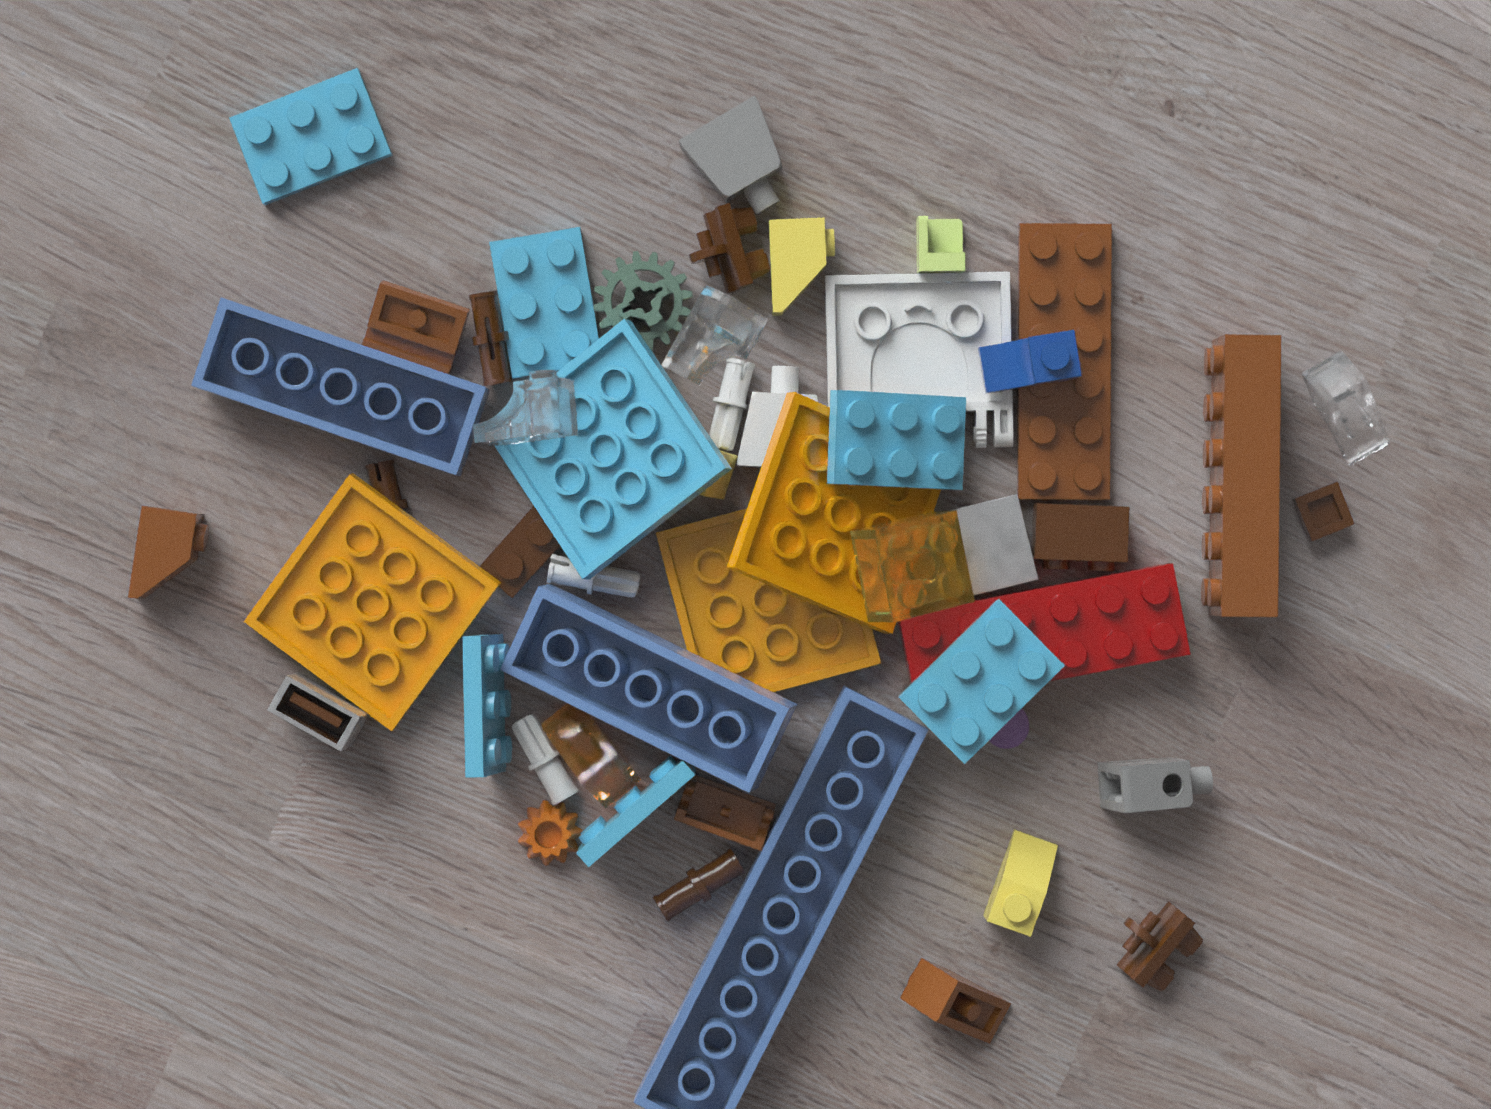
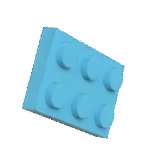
M358 68L229 118L264 205L393 156Z
M575 227L489 242L504 331H508L509 335L506 345L512 378L517 379L558 372L599 339L581 228Z
M830 390L827 484L963 490L966 397Z
M997 599L898 697L965 764L1065 665L1000 599Z
M503 634L463 636L465 778L487 777L505 772L506 763H510L512 759V740L510 736H505V717H509L511 713V694L509 690H504V672L500 670L510 648L507 643H503Z
M671 755L668 756L650 772L651 775L649 777L653 781L642 791L635 785L615 803L614 808L617 813L607 822L602 816H599L580 833L581 835L578 838L582 843L576 854L590 867L695 776L696 768L681 759L675 761Z

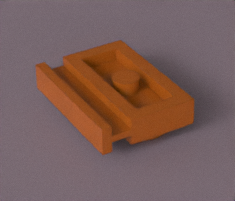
M383 280L379 284L362 345L450 374L470 309Z

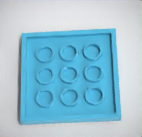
M627 319L619 322L484 430L581 578L586 580L593 578L732 469L634 324Z

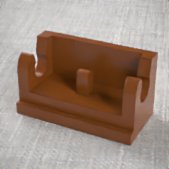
M695 775L686 783L674 820L761 851L770 822L775 813L776 803Z

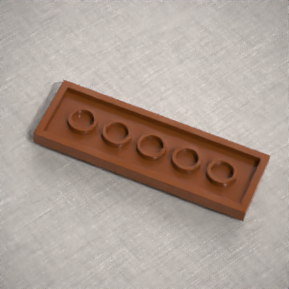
M1019 223L1018 340L1074 330L1082 374L1077 379L1017 389V494L1019 500H1110L1112 224Z

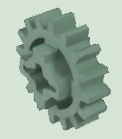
M638 251L633 252V263L626 264L620 257L616 258V265L619 270L612 273L604 269L602 275L608 281L607 286H595L594 288L596 294L604 297L603 302L593 305L594 312L606 313L607 316L599 323V326L602 330L616 326L623 319L645 322L651 331L639 333L651 351L654 348V340L658 338L666 346L670 345L668 332L674 330L682 334L685 329L678 322L680 316L691 317L692 310L682 306L683 301L693 298L692 291L680 289V286L687 280V276L685 273L678 274L675 277L671 274L675 266L673 260L666 262L663 267L658 265V253L652 252L648 262L642 261ZM635 272H653L664 279L656 283H650L640 280ZM622 281L626 288L622 303L613 309V294L619 282ZM642 290L645 295L656 294V297L651 301L652 310L645 313L641 308L631 309V305L636 302L634 294L637 291ZM674 294V308L671 316L665 323L660 314L664 300Z

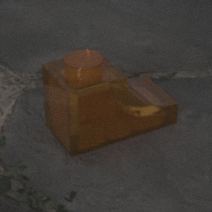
M566 703L541 724L544 732L579 782L605 809L641 780L623 753L607 736L592 715Z

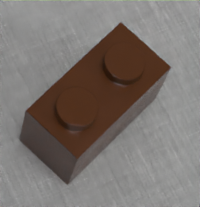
M1033 504L1031 545L1033 559H1042V569L1070 570V560L1088 561V570L1116 571V562H1128L1130 507Z

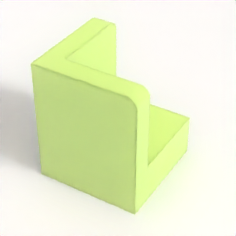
M918 216L916 220L917 274L964 273L966 270L965 252H963L962 220L928 219V216Z

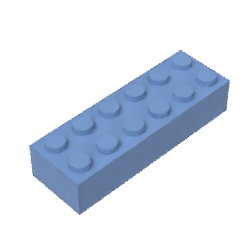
M222 297L220 298L191 384L193 387L460 477L490 389L485 386Z
M553 584L538 586L500 669L748 793L759 788L798 705Z

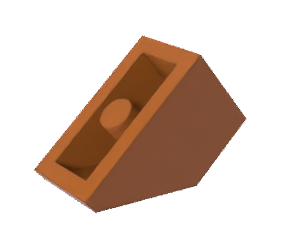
M151 506L141 507L128 598L142 599L148 597L198 559L199 551L205 552L209 538V525L203 524L204 514Z
M924 958L920 959L916 969L910 975L908 984L900 997L901 1000L935 1022L989 1044L1011 1005L1004 998Z

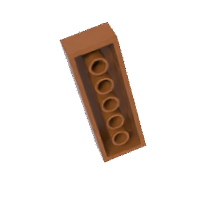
M1225 334L1212 340L1211 348H1205L1204 374L1205 376H1212L1211 394H1205L1203 416L1205 422H1211V440H1204L1203 466L1204 468H1210V486L1203 487L1202 509L1203 514H1210V532H1203L1202 559L1209 560V578L1202 579L1201 602L1202 606H1209V615L1221 617H1278L1282 335Z

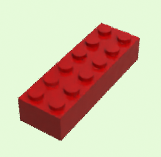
M1173 563L1153 565L899 614L897 619L910 684L997 599H1000L1065 665L1050 681L1191 655Z

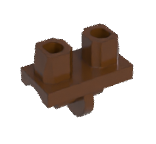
M730 203L717 206L715 210L703 215L707 230L696 234L701 250L689 254L691 264L705 262L709 278L721 275L726 294L740 291L753 284V280L770 272L769 261L763 249L744 253L740 237L757 231V221L751 207L731 209Z
M1168 901L1157 915L1150 911L1140 924L1130 917L1125 920L1123 924L1133 933L1122 945L1127 950V953L1117 966L1141 987L1144 988L1147 984L1159 991H1164L1174 979L1175 971L1164 963L1175 948L1186 957L1193 955L1203 943V939L1193 927L1196 923Z

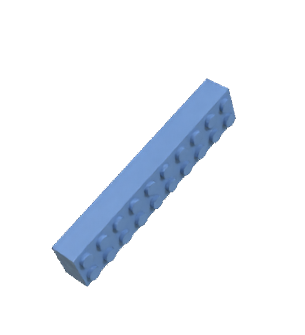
M845 685L843 686L765 839L762 850L759 851L635 1094V1104L645 1109L736 1108L929 730L927 727Z

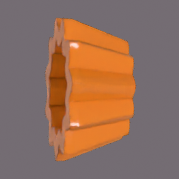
M543 800L539 809L527 808L528 819L518 823V827L523 832L518 843L528 847L527 856L529 859L540 857L542 863L547 866L553 859L564 863L567 858V852L578 851L579 847L575 839L581 835L580 833L583 830L575 825L578 814L567 812L564 802H560L553 807L548 800Z

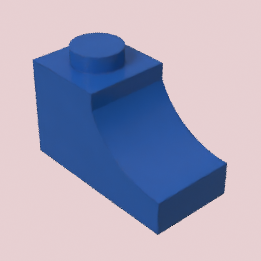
M1074 330L1032 336L978 348L985 394L1072 380L1082 376Z

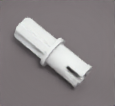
M735 358L726 359L727 364L719 396L713 397L712 401L717 405L709 436L719 450L732 451L734 449L743 410L747 411L749 409V405L745 404L752 373L756 366L751 362L744 363V360Z
M552 554L547 583L585 589L587 594L592 595L594 590L633 598L638 593L640 574L636 571L607 566L593 578L586 580L581 578L568 557Z
M530 714L516 721L512 725V730L531 763L528 768L530 771L534 769L552 800L551 803L555 805L578 792V788L575 787L558 756L562 752L560 749L555 751L537 717L534 714Z

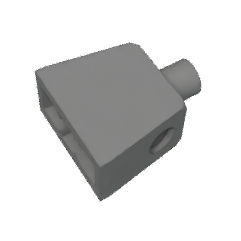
M755 96L679 140L682 151L726 203L744 193L755 214L759 215L780 202L767 179L782 170V163Z
M1166 757L1097 762L1100 808L1112 811L1134 813L1192 807L1193 795L1210 794L1213 789V776L1210 767H1191L1189 760Z

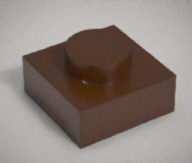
M1338 482L1330 483L1292 499L1309 542L1355 524Z

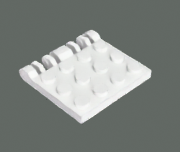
M1010 272L825 275L828 407H830V390L966 397V412L975 411L973 427L975 447L986 448V411H993L994 448L1013 447L1012 390L985 394L978 353L979 347L1011 342Z

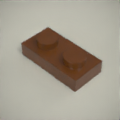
M533 506L483 561L480 567L500 581L499 587L513 599L552 554L555 553L560 544Z

